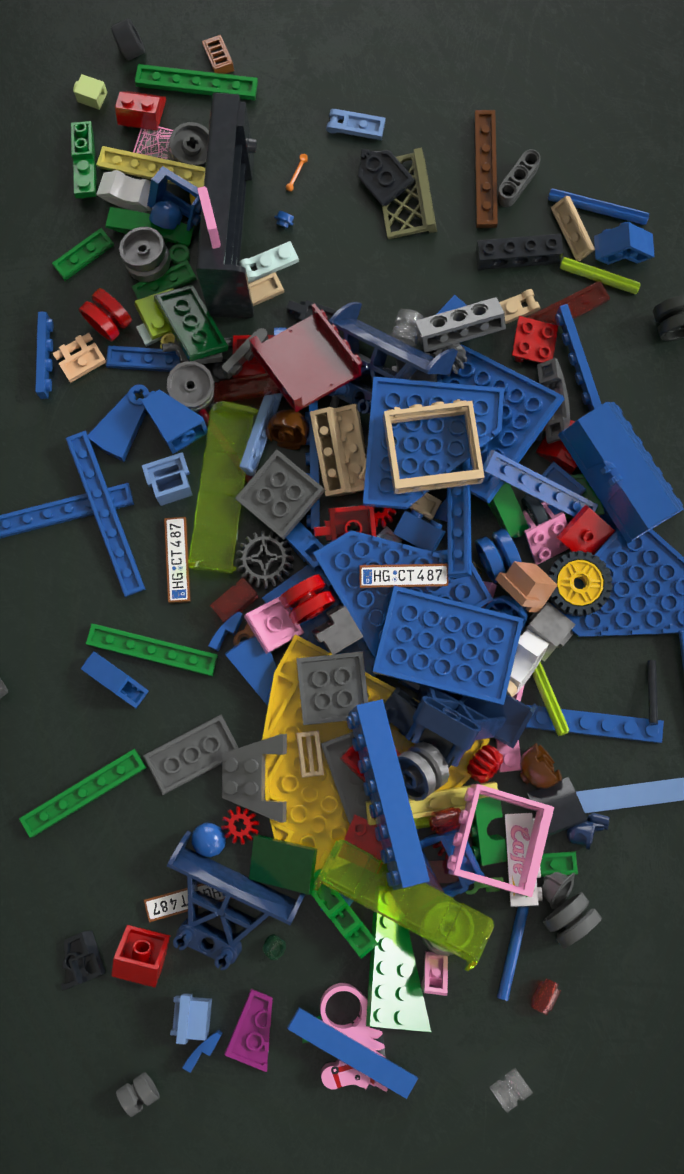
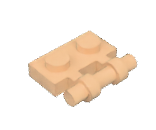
M89 333L77 336L75 341L66 346L63 344L59 347V350L53 353L56 360L65 357V360L61 361L59 365L70 383L106 363L96 343L89 346L86 345L93 340ZM81 347V351L72 356L70 355L71 352Z

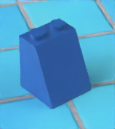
M160 389L156 392L151 391L147 393L144 399L141 400L147 414L172 454L209 433L202 416Z

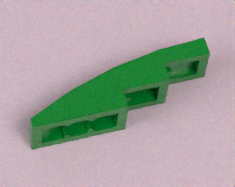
M115 207L109 208L106 228L127 234L135 228L151 227L162 235L165 244L171 242L174 244H184L187 247L190 245L194 226L188 231L186 230L187 224L181 222L180 225H176L175 229H165L153 224L149 219L150 214Z
M321 869L317 870L314 874L311 895L362 959L379 943Z

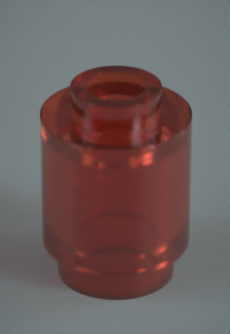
M450 807L432 812L429 818L431 830L441 834L459 829L461 825L459 823L461 809L459 807Z
M546 978L545 982L540 980L531 999L533 1001L531 1007L545 1015L548 1014L549 1010L552 1011L561 993L557 989L559 984Z

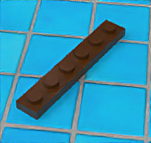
M475 110L476 228H497L495 110Z

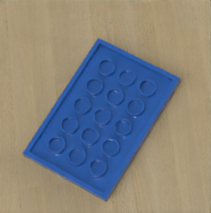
M394 586L372 673L503 706L524 618Z

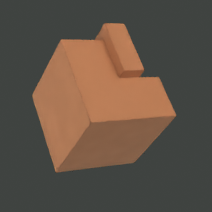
M514 561L507 573L500 572L495 579L522 607H527L526 610L528 612L535 613L541 611L557 587V584L537 564Z

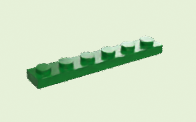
M138 64L135 85L136 87L212 95L213 93L239 94L240 99L255 100L258 78Z
M93 623L91 624L86 642L88 646L212 677L218 658L217 654Z
M133 749L22 816L19 820L28 836L33 838L146 769V766L136 749Z

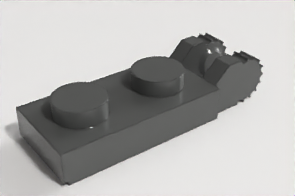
M261 328L254 332L222 365L223 375L226 378L230 379L233 375L239 374L242 370V365L247 360L253 359L254 355L250 349L249 339L257 336L261 343L268 340L266 329Z

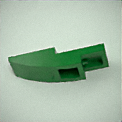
M92 122L71 123L74 195L76 199L96 197L97 171Z

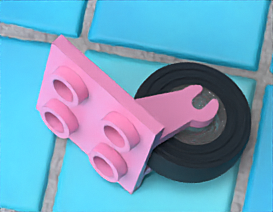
M529 494L524 496L521 502L524 509L523 514L529 526V529L524 532L534 563L538 565L569 549L557 538L568 524L563 512L554 515L546 503L540 502Z

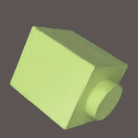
M81 74L79 81H76L74 84L73 92L77 102L100 110L107 95L104 82Z

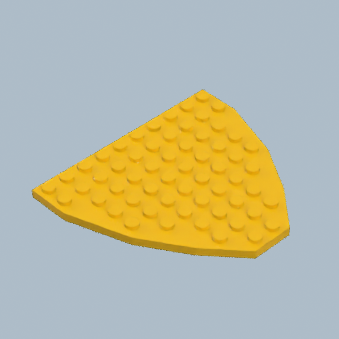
M295 634L273 676L262 740L279 734H287V754H266L265 800L287 801L286 822L280 823L270 819L274 838L316 848L315 872L321 869L325 873L351 863L337 857L350 825L321 743L351 733L353 730L349 729L347 721L303 725L296 658L332 654ZM365 672L368 702L383 699V703H385L396 688ZM392 723L389 724L395 749L401 754L416 744L411 742L412 739L407 740ZM319 730L324 775L302 778L296 733ZM314 735L310 736L314 770L319 771ZM302 737L305 770L307 773L310 772L306 737ZM490 739L475 740L471 749L465 751L457 767L452 765L449 767L448 782L437 790L461 787L471 777L467 773L469 761L478 749L488 744Z

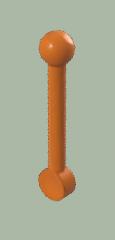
M306 154L300 155L298 167L290 183L286 185V190L289 192L294 188L293 184L303 163L308 161Z

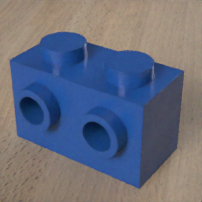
M413 509L411 513L405 511L393 534L421 549L435 551L446 532L441 529L443 525L432 519L430 522L423 520L424 515Z

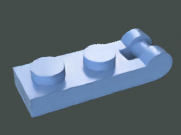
M339 109L330 110V122L326 126L327 132H338L382 140L386 118ZM338 120H344L343 124L338 123Z

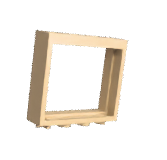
M458 399L448 404L435 402L431 406L424 407L421 404H416L407 409L394 407L392 410L384 411L383 423L394 494L481 484L485 477L472 401H460ZM457 415L465 416L473 470L406 479L399 478L392 423Z

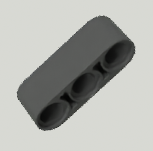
M529 149L525 151L501 183L497 196V201L501 206H512L537 173L540 154L536 150ZM527 161H532L534 164H528ZM514 177H521L523 180H517ZM508 192L511 196H505L503 193Z

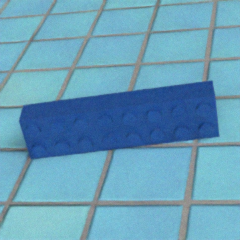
M383 699L356 705L348 713L347 724L349 729L353 730V748L355 752L358 751L359 753L358 768L361 774L364 773L366 781L363 783L366 796L370 797V815L376 820L375 835L382 844L383 850L380 853L383 863L387 864L388 873H386L388 885L392 886L394 891L429 882Z

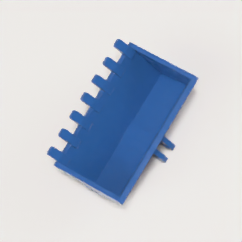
M606 402L578 419L567 429L561 431L558 436L626 542L630 543L681 512L684 508L682 507L681 500L673 493V488L669 482L667 483L662 476L663 473L660 468L656 467L652 461L651 454L645 450L642 445L643 442L632 430V425L624 418L621 408L615 402Z

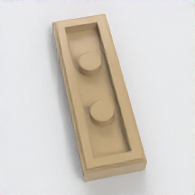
M565 196L553 205L551 209L575 260L581 261L592 253L595 248L570 196Z

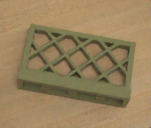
M421 147L414 149V153L396 157L401 164L412 160L413 165L408 172L415 179L416 184L411 191L408 189L404 191L408 196L403 203L396 198L393 200V202L400 205L395 214L387 210L390 203L387 206H382L388 239L429 231V233L437 232L425 157ZM411 197L419 200V204L414 210L406 205ZM403 208L411 212L406 222L398 217ZM416 215L422 219L423 225L413 227L409 223ZM395 220L403 224L399 231L391 232L390 226Z

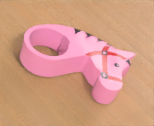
M338 983L329 987L322 995L320 1001V1012L323 1021L385 1057V1046L381 1028L366 1026L367 998L356 987L347 983ZM348 991L356 995L360 1000V1017L357 1016L353 1024L338 1025L327 1017L325 1013L326 1003L334 993ZM339 1059L336 1062L326 1063L320 1072L324 1086L329 1089L357 1085L365 1088L366 1091L374 1086L385 1092L388 1091L387 1087Z

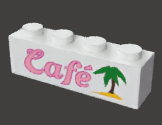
M532 813L505 814L509 884L515 886L519 885L535 821L532 818ZM539 867V871H538L537 878H541V870H540V867ZM537 879L532 897L510 892L511 907L538 906V901H542V887H537Z

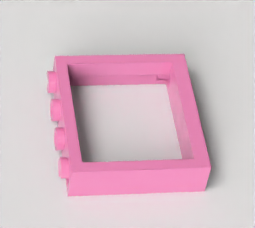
M472 784L465 793L464 799L467 802L465 810H462L459 816V823L461 825L459 832H456L453 839V846L455 848L453 855H450L448 859V874L519 895L532 897L554 807L483 785ZM479 794L537 811L518 886L460 870Z

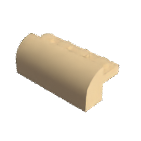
M357 404L310 411L323 485L326 490L325 495L334 497L363 491L364 482L358 478L366 464L367 452Z

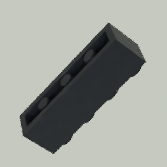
M397 686L385 701L384 706L389 724L392 723L396 726L398 731L405 737L414 722L413 714L419 703ZM425 728L419 741L433 745L444 758H446L453 746V743ZM453 757L449 764L447 763L448 768L451 766L455 757Z

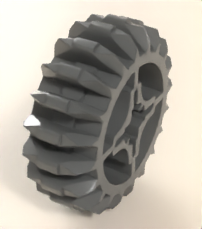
M261 531L262 537H258L255 532L253 533V540L248 536L245 538L248 543L247 545L244 543L240 544L244 551L238 550L236 552L238 556L242 557L236 559V564H241L237 570L238 572H244L241 575L242 579L249 577V585L253 584L256 580V588H259L261 583H264V588L268 589L269 582H272V586L276 587L275 580L278 579L283 583L284 579L281 575L289 577L290 573L286 569H293V564L289 562L294 560V556L288 555L292 552V548H285L288 545V541L284 540L280 543L282 538L279 535L273 539L274 532L272 531L268 537H266L265 531ZM267 544L278 548L282 555L277 556V554L270 553ZM260 545L259 553L248 557L250 552ZM264 551L266 553L267 558L270 560H267L268 563H266V569L264 567V564L262 563V560H260V558L262 559V556H264ZM282 562L279 569L269 575L271 566ZM248 564L261 567L262 575L252 572Z

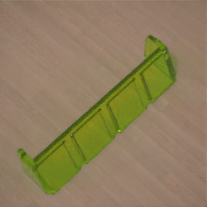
M220 401L211 408L189 556L190 569L220 573L236 571V567L233 566L241 503L235 498L244 487L245 472L239 466L251 435L253 416L258 414V410L253 407Z
M336 840L314 883V890L318 891L321 884H324L466 960L467 963L464 970L469 972L471 968L475 967L494 928L492 918L464 903L455 901L454 898L426 883L393 891V887H390L387 882L386 873H388L386 863L384 864L382 860L374 858L370 853L345 840Z

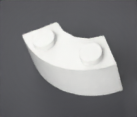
M118 170L103 173L97 196L125 209L138 212H151L152 210L151 207L147 206L151 181L147 179H134Z
M528 629L520 635L510 676V681L518 689L517 693L530 678L549 646L548 642Z

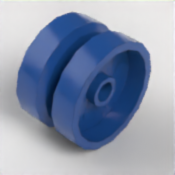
M504 528L493 532L492 541L486 536L475 540V547L482 566L494 584L498 583L495 579L500 572H508L514 561L522 562L512 538Z

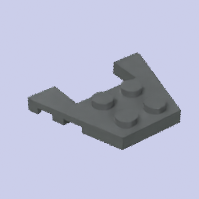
M279 734L223 753L222 798L277 822H286L287 801L265 800L266 754H287V734Z

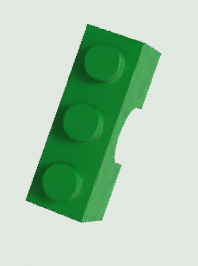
M479 794L469 832L470 837L473 839L471 849L477 862L482 866L506 862L508 859L505 839L498 834H487L489 822L495 818L503 817L501 801Z

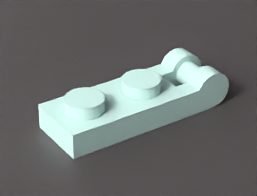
M291 241L249 259H242L238 262V266L246 269L248 283L298 263L299 258ZM256 266L257 270L252 271L251 267Z

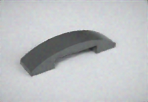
M556 358L537 365L539 384L564 397V401L546 424L545 431L548 444L561 440L558 434L570 426L567 388L560 364Z

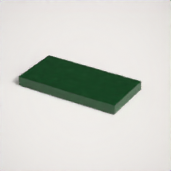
M193 285L154 296L155 303L189 362L228 351V344Z

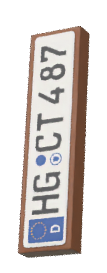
M186 517L164 518L168 603L191 602Z
M448 564L359 565V587L448 586Z
M203 883L197 885L198 891L220 902L224 901L226 894ZM188 888L144 900L149 922L188 912Z

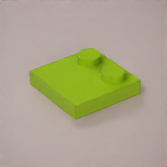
M173 288L135 301L134 305L152 340L162 337L167 333H172L154 301V296L174 290Z

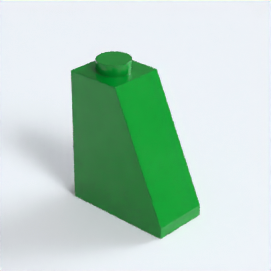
M504 482L491 502L487 504L501 529L504 528L510 537L517 538L525 533L524 531L529 529V526L511 485Z

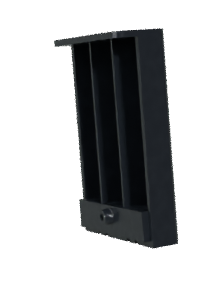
M212 94L204 186L208 191L221 246L215 249L212 248L202 209L196 272L207 310L211 316L253 318L254 308L246 269L238 266V262L240 261L246 184L247 180H253L254 153L257 151V139L251 138L246 102H240L239 94Z

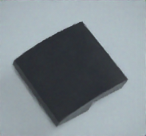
M569 777L562 779L549 788H538L527 793L529 800L554 807L547 837L587 822V817Z

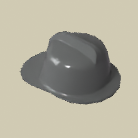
M554 872L551 875L544 876L542 895L550 903L552 909L558 908L569 896L574 885L575 873L567 876L561 872Z

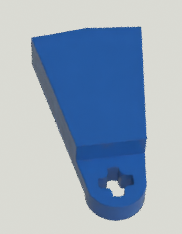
M144 385L133 386L88 434L90 442L106 454L123 462L146 415L145 408L141 402L142 399L136 400L135 393L140 394L141 391L143 396L149 393V390Z
M254 635L237 644L226 652L225 655L268 706L273 676L277 667L271 652L266 654Z

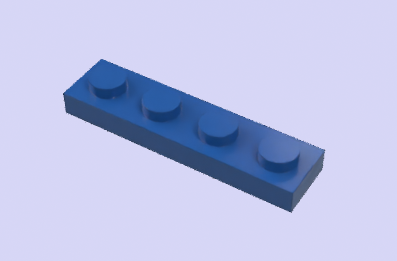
M38 312L36 393L40 399H49V391H52L49 371L53 369L52 359H50V352L53 351V341L50 339V332H53L54 324L53 319H50L47 312Z

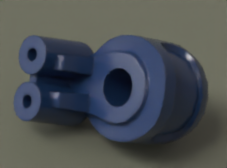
M596 813L588 815L587 822L567 829L569 842L586 846V849L590 850L594 832L603 831L604 829L608 830L610 817Z

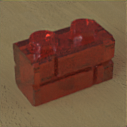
M242 578L236 583V586L233 585L214 601L210 607L222 622L225 623L231 616L237 612L241 613L259 597L249 583Z

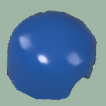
M160 201L152 207L149 219L159 227L175 229L177 224L180 225L183 216L181 209L175 203Z
M203 823L192 832L191 844L194 850L201 856H216L225 847V833L222 828L215 824Z

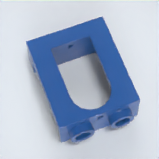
M162 166L151 179L147 206L152 208L160 201L175 203L181 209L182 214L189 218L186 229L188 231L193 225L197 226L201 221L202 205L198 187ZM168 180L191 193L196 198L192 205L166 190Z

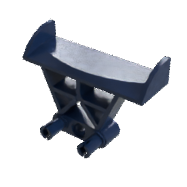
M350 302L344 305L328 321L331 325L334 324L337 329L344 332V339L349 343L352 353L354 355L357 354L362 361V365H364L361 368V376L328 395L337 396L351 405L357 404V409L362 414H370L372 388L359 382L362 379L371 375L372 381L373 377L409 380L417 370L426 374L449 375L458 353L456 349H448L434 358L358 320L357 318L362 306L359 302ZM359 340L375 347L371 359L359 353ZM388 354L406 363L398 373L384 366Z
M400 679L398 683L416 692L419 699V705L413 714L414 722L405 736L406 739L410 740L415 733L411 742L419 743L425 728L433 731L453 743L445 761L449 764L453 757H455L451 764L454 767L459 765L465 751L471 749L475 740L494 737L514 749L538 707L536 704L529 707L506 694L504 705L501 706Z
M187 831L167 864V867L186 875L188 885V918L178 928L173 945L176 949L180 945L179 950H184L188 946L215 959V966L217 968L222 965L220 970H225L239 956L242 950L240 940L268 916L291 925L306 894L301 893L298 900H295L257 881L249 880V877L207 857L201 856L186 848L192 832ZM197 881L226 894L224 901L220 902L198 891ZM231 898H234L262 913L254 918L229 906ZM198 905L208 911L198 915ZM220 915L225 932L204 922ZM234 923L244 928L237 933ZM205 938L212 939L214 944L207 943Z

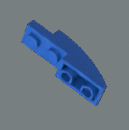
M299 522L285 540L288 541V544L316 574L321 575L326 586L332 589L333 586L313 554L314 551L323 547V545Z

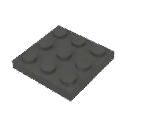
M276 450L235 499L284 540L326 490L281 452Z
M363 651L296 658L303 725L347 721L348 713L356 705L368 703Z

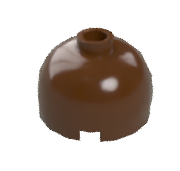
M293 409L281 410L275 413L269 420L266 435L271 442L272 439L277 441V446L297 450L300 449L301 445L305 446L307 443L309 424L306 418L299 412H295Z
M535 743L523 753L520 759V768L522 770L520 776L526 784L531 783L536 788L544 789L554 786L562 780L559 769L554 771L553 764L555 762L541 745L538 746Z

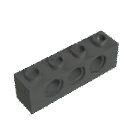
M497 297L415 321L417 337L424 352L506 329L505 313Z

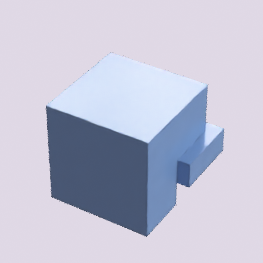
M183 452L142 465L149 487H153L155 497L160 506L193 495L186 476L190 473Z
M185 993L174 997L173 1029L170 1035L177 1036L176 1044H186L188 1039L204 1041L209 1036L212 999L192 997L193 994Z

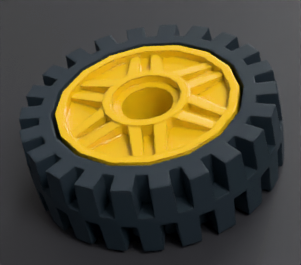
M583 551L569 552L557 559L547 574L557 584V587L549 597L555 608L561 610L564 614L574 617L590 615L602 608L612 591L611 572L606 567V563L601 561L597 555L594 556L590 552ZM574 579H581L584 582V588L577 589L574 586Z

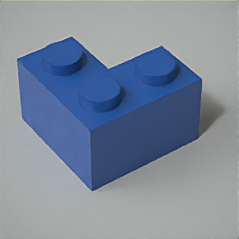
M623 222L618 227L603 230L602 233L594 236L595 258L607 265L625 258L638 264L655 257L653 234L633 225L631 222Z

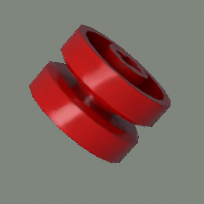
M99 288L91 296L93 303L86 301L78 310L83 318L100 335L112 342L120 334L118 327L125 329L133 320L115 298Z
M320 574L296 584L279 597L284 609L293 608L289 613V617L294 626L318 616L336 602L330 591L321 592L326 584Z

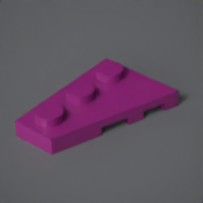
M251 988L224 1053L227 1057L267 1072L268 1066L267 1059L273 1000L271 996Z

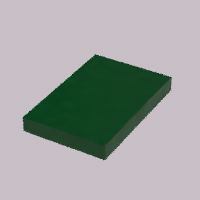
M257 834L253 838L249 880L309 895L313 891L317 849Z

